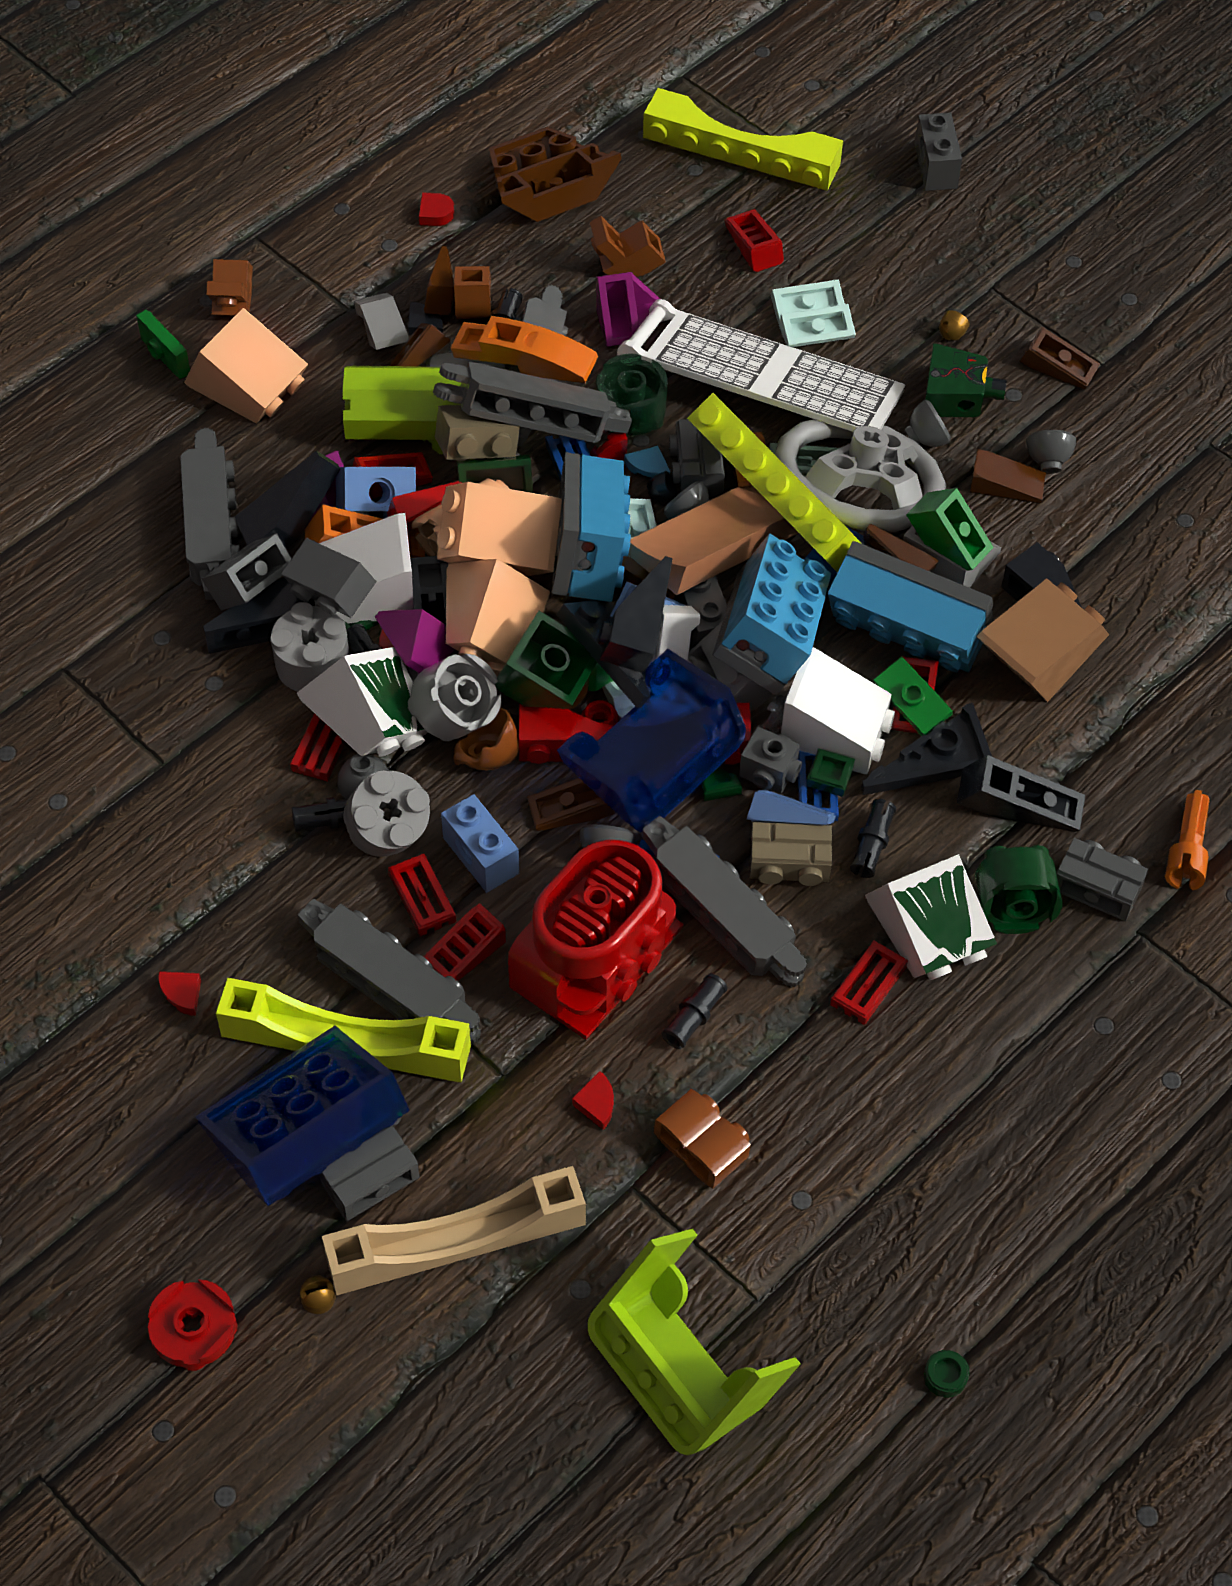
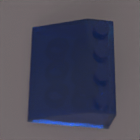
M333 1026L195 1117L247 1186L269 1206L276 1200L285 1198L291 1190L312 1176L322 1173L327 1166L346 1153L359 1148L364 1141L382 1129L392 1126L398 1118L409 1112L410 1109L392 1071L337 1026Z

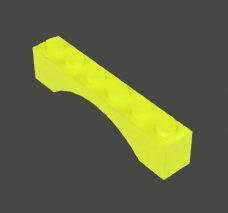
M657 88L644 112L643 138L828 191L841 164L843 140L812 131L785 136L758 135L743 132L723 125L709 117L694 104L689 96Z
M712 393L687 419L838 572L852 541L861 542Z
M227 978L216 1012L221 1037L460 1083L462 1082L471 1048L469 1023L433 1016L405 1020H376L353 1017L303 1003L268 985Z

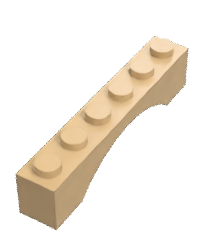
M570 1166L531 1177L497 1198L451 1215L406 1224H363L322 1236L323 1246L336 1296L586 1225V1203L574 1167Z

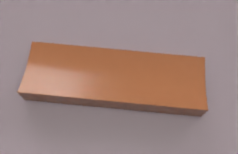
M737 487L631 538L628 555L649 573L665 556L673 558L667 588L678 595L749 559L769 533L779 540H786L798 534V532L754 487Z

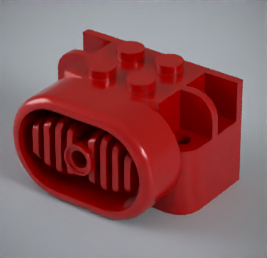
M603 840L582 848L539 894L534 904L532 921L518 935L508 954L509 988L586 1040L620 1000L625 1002L631 997L636 989L637 980L644 972L649 974L656 968L661 959L662 951L683 928V923L675 918L676 904L674 900L662 891L661 872L652 856L641 847L622 840Z

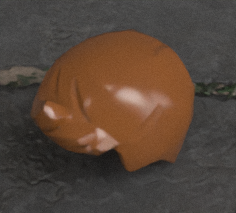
M500 708L496 717L489 724L467 734L466 738L460 739L454 747L455 754L453 755L456 765L465 764L476 770L487 771L504 767L514 760L519 750V741L514 721L507 710Z

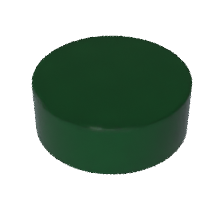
M938 1351L931 1355L926 1363L924 1370L925 1384L937 1396L945 1398L957 1396L967 1385L970 1373L969 1366L966 1360L954 1351Z

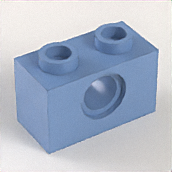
M339 467L340 471L336 476V508L369 515V511H383V518H387V512L393 497L416 491V467ZM375 482L381 486L383 491L381 499L376 503L369 496V489Z
M475 794L441 813L443 839L486 893L519 874V851L517 846Z

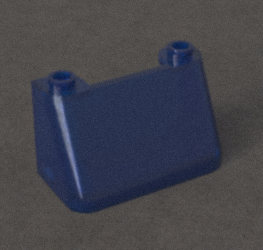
M668 648L647 667L645 683L651 696L641 708H636L635 706L598 741L589 733L579 732L568 738L557 749L563 763L628 825L638 832H642L643 828L657 817L665 818L740 747L746 735V725L730 688Z

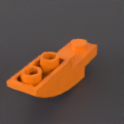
M491 316L487 325L463 322L451 346L454 358L518 365L520 373L579 383H586L598 358L596 351L562 334L530 323Z

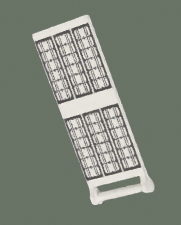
M657 299L651 305L650 313L632 337L629 340H625L617 350V355L623 362H643L852 432L860 426H872L881 430L905 388L903 383L677 310L668 301L663 299ZM671 320L648 352L641 348L658 324Z

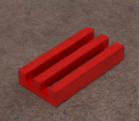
M314 713L291 761V770L328 782L346 742L337 734L321 769H317L316 766L333 732L325 724L307 764L304 765L324 722Z
M425 854L388 867V874L420 937L427 934V930L430 928H434V930L442 928V923L448 921L450 925L457 922L456 914ZM420 867L442 910L441 913L436 914L413 868ZM405 872L428 918H422L400 873Z
M874 940L832 996L830 1005L836 1009L839 1006L842 1007L846 1015L850 1017L852 1015L857 1016L858 1022L865 1025L907 968L908 960ZM877 954L881 955L882 959L852 1000L846 998ZM891 962L895 965L864 1008L861 1007V1002Z

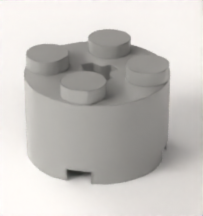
M307 602L295 604L289 612L277 620L271 632V645L278 676L283 684L297 692L343 656L349 655L344 620L337 614L331 615L319 606H312Z
M475 655L449 656L418 674L412 686L411 697L408 700V709L430 734L443 741L460 738L489 724L496 717L501 705V694L497 696L495 683L498 682L492 668Z
M383 770L372 774L354 790L346 802L343 816L350 839L360 850L377 857L394 855L406 850L423 834L427 827L430 816L429 795L416 780L404 773ZM384 807L391 811L390 815L392 818L389 821L383 818L384 811L382 809Z

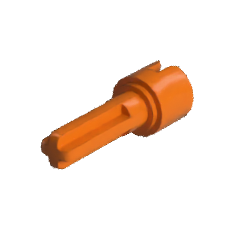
M1195 790L1194 793L1187 795L1179 843L1170 847L1165 878L1176 889L1182 886L1183 878L1190 879L1189 888L1192 891L1202 887L1205 882L1209 855L1202 845L1210 799L1208 795L1202 794L1201 790Z

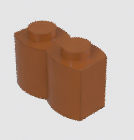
M690 1089L655 1120L654 1133L666 1148L683 1160L702 1182L713 1189L749 1157L750 1138L740 1124L736 1122L730 1123L720 1116L719 1107L707 1094L700 1095L695 1090Z

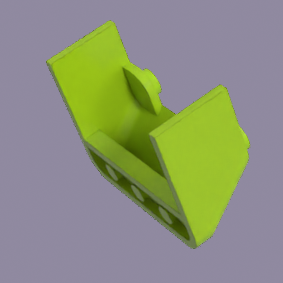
M693 1229L650 1240L593 1310L588 1319V1332L592 1342L672 1447L684 1455H691L706 1449L762 1409L801 1364L794 1357L759 1370L744 1367L734 1371L728 1378L677 1314L686 1302L688 1286L685 1277L676 1267L675 1262L698 1236Z

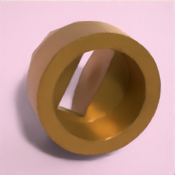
M949 310L945 312L940 321L939 331L946 340H959L966 333L970 323L963 314Z
M321 1275L311 1276L306 1279L300 1289L301 1303L310 1313H325L335 1303L334 1286L327 1278ZM321 1287H326V1288H327V1289L316 1290V1291H314V1292H312V1293L306 1295V1293H307L308 1291H311V1290H314V1289H317V1288H321Z

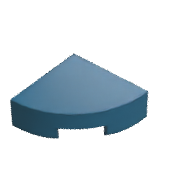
M658 446L624 455L626 467L634 474L639 473L647 477H653L664 471L670 473Z

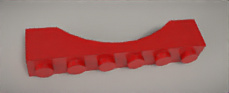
M710 703L697 713L681 720L659 726L637 728L612 726L592 721L569 709L524 707L519 704V761H530L536 764L545 762H570L573 764L584 762H608L611 764L623 762H646L649 764H659L662 762H684L687 764L722 762L725 764H737L741 761V754L751 739L750 703Z

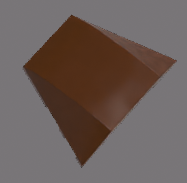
M550 127L539 129L489 148L502 204L536 222L597 200L621 161V153L613 150L610 154L599 151L597 144L581 145L576 142L575 136Z

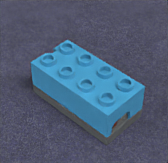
M565 452L561 483L557 498L562 499L554 571L552 574V594L567 596V593H569V596L612 602L614 589L622 587L624 577L623 556L628 557L631 534H628L630 527V514H628L630 495H628L630 476L624 475V461L587 455L580 457V454Z
M769 533L737 573L712 655L777 695L811 656L831 573L816 560H810L807 557L803 560L796 555L795 548L789 542L779 540Z
M852 541L847 555L828 591L833 617L836 618V622L852 630L860 627L869 631V635L872 638L885 644H889L890 641L904 646L903 649L913 656L924 658L925 655L939 660L938 664L952 672H958L959 669L970 672L983 644L976 636L994 621L993 611L991 610L993 607L991 596L856 541Z

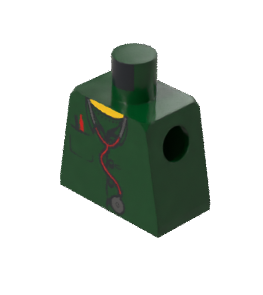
M934 343L925 400L932 403L940 417H977L981 413L983 398L1004 400L1007 380L986 377L988 359L985 356Z

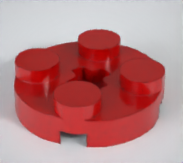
M198 1279L199 1283L189 1282L184 1284V1281L173 1283L156 1296L149 1309L148 1333L154 1350L166 1362L184 1367L189 1371L200 1370L206 1364L212 1363L221 1357L231 1345L237 1332L238 1325L230 1297L220 1286L208 1280ZM198 1315L203 1317L200 1321L201 1327L198 1330L183 1331L185 1328L182 1321L183 1318L188 1316L194 1319Z

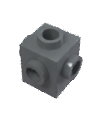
M757 727L741 754L739 777L753 782V784L761 789H770L781 794L788 781L794 783L802 767V761L798 760L800 744L793 742L785 735L774 734Z

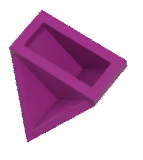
M632 272L597 277L596 312L606 346L621 345L625 340H629L649 315L651 305L657 299H660Z
M423 609L379 611L374 616L405 665L418 673L449 657L455 650L446 644V624Z

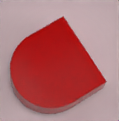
M422 192L419 225L442 226L448 224L454 218L453 200L445 194Z

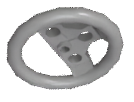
M812 419L798 423L781 436L775 451L777 458L846 527L865 531L870 524L886 532H899L910 529L912 524L906 514L927 492L946 489V482L936 460L916 441L888 426H883L881 430L872 426H860L852 432ZM827 438L851 439L850 444L819 457L805 477L800 473L796 457L798 451L806 444ZM905 462H906L914 471H912L910 468H908L907 466H905ZM917 473L919 474L921 482L924 486L923 493L921 492ZM852 485L877 489L891 499L893 510L865 509L840 502L835 498L841 490Z

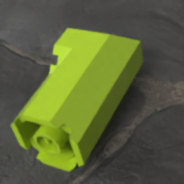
M346 366L344 367L343 400H345L343 425L345 439L423 440L424 442L428 440L432 443V449L439 454H443L435 439L438 406L461 404L436 397L433 393L434 386L440 382L460 386L461 383L446 379L440 375L441 367Z

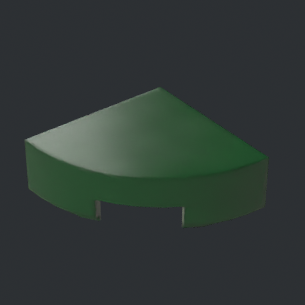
M695 763L694 771L704 802L742 794V785L733 773H728L721 768L715 767L714 763Z

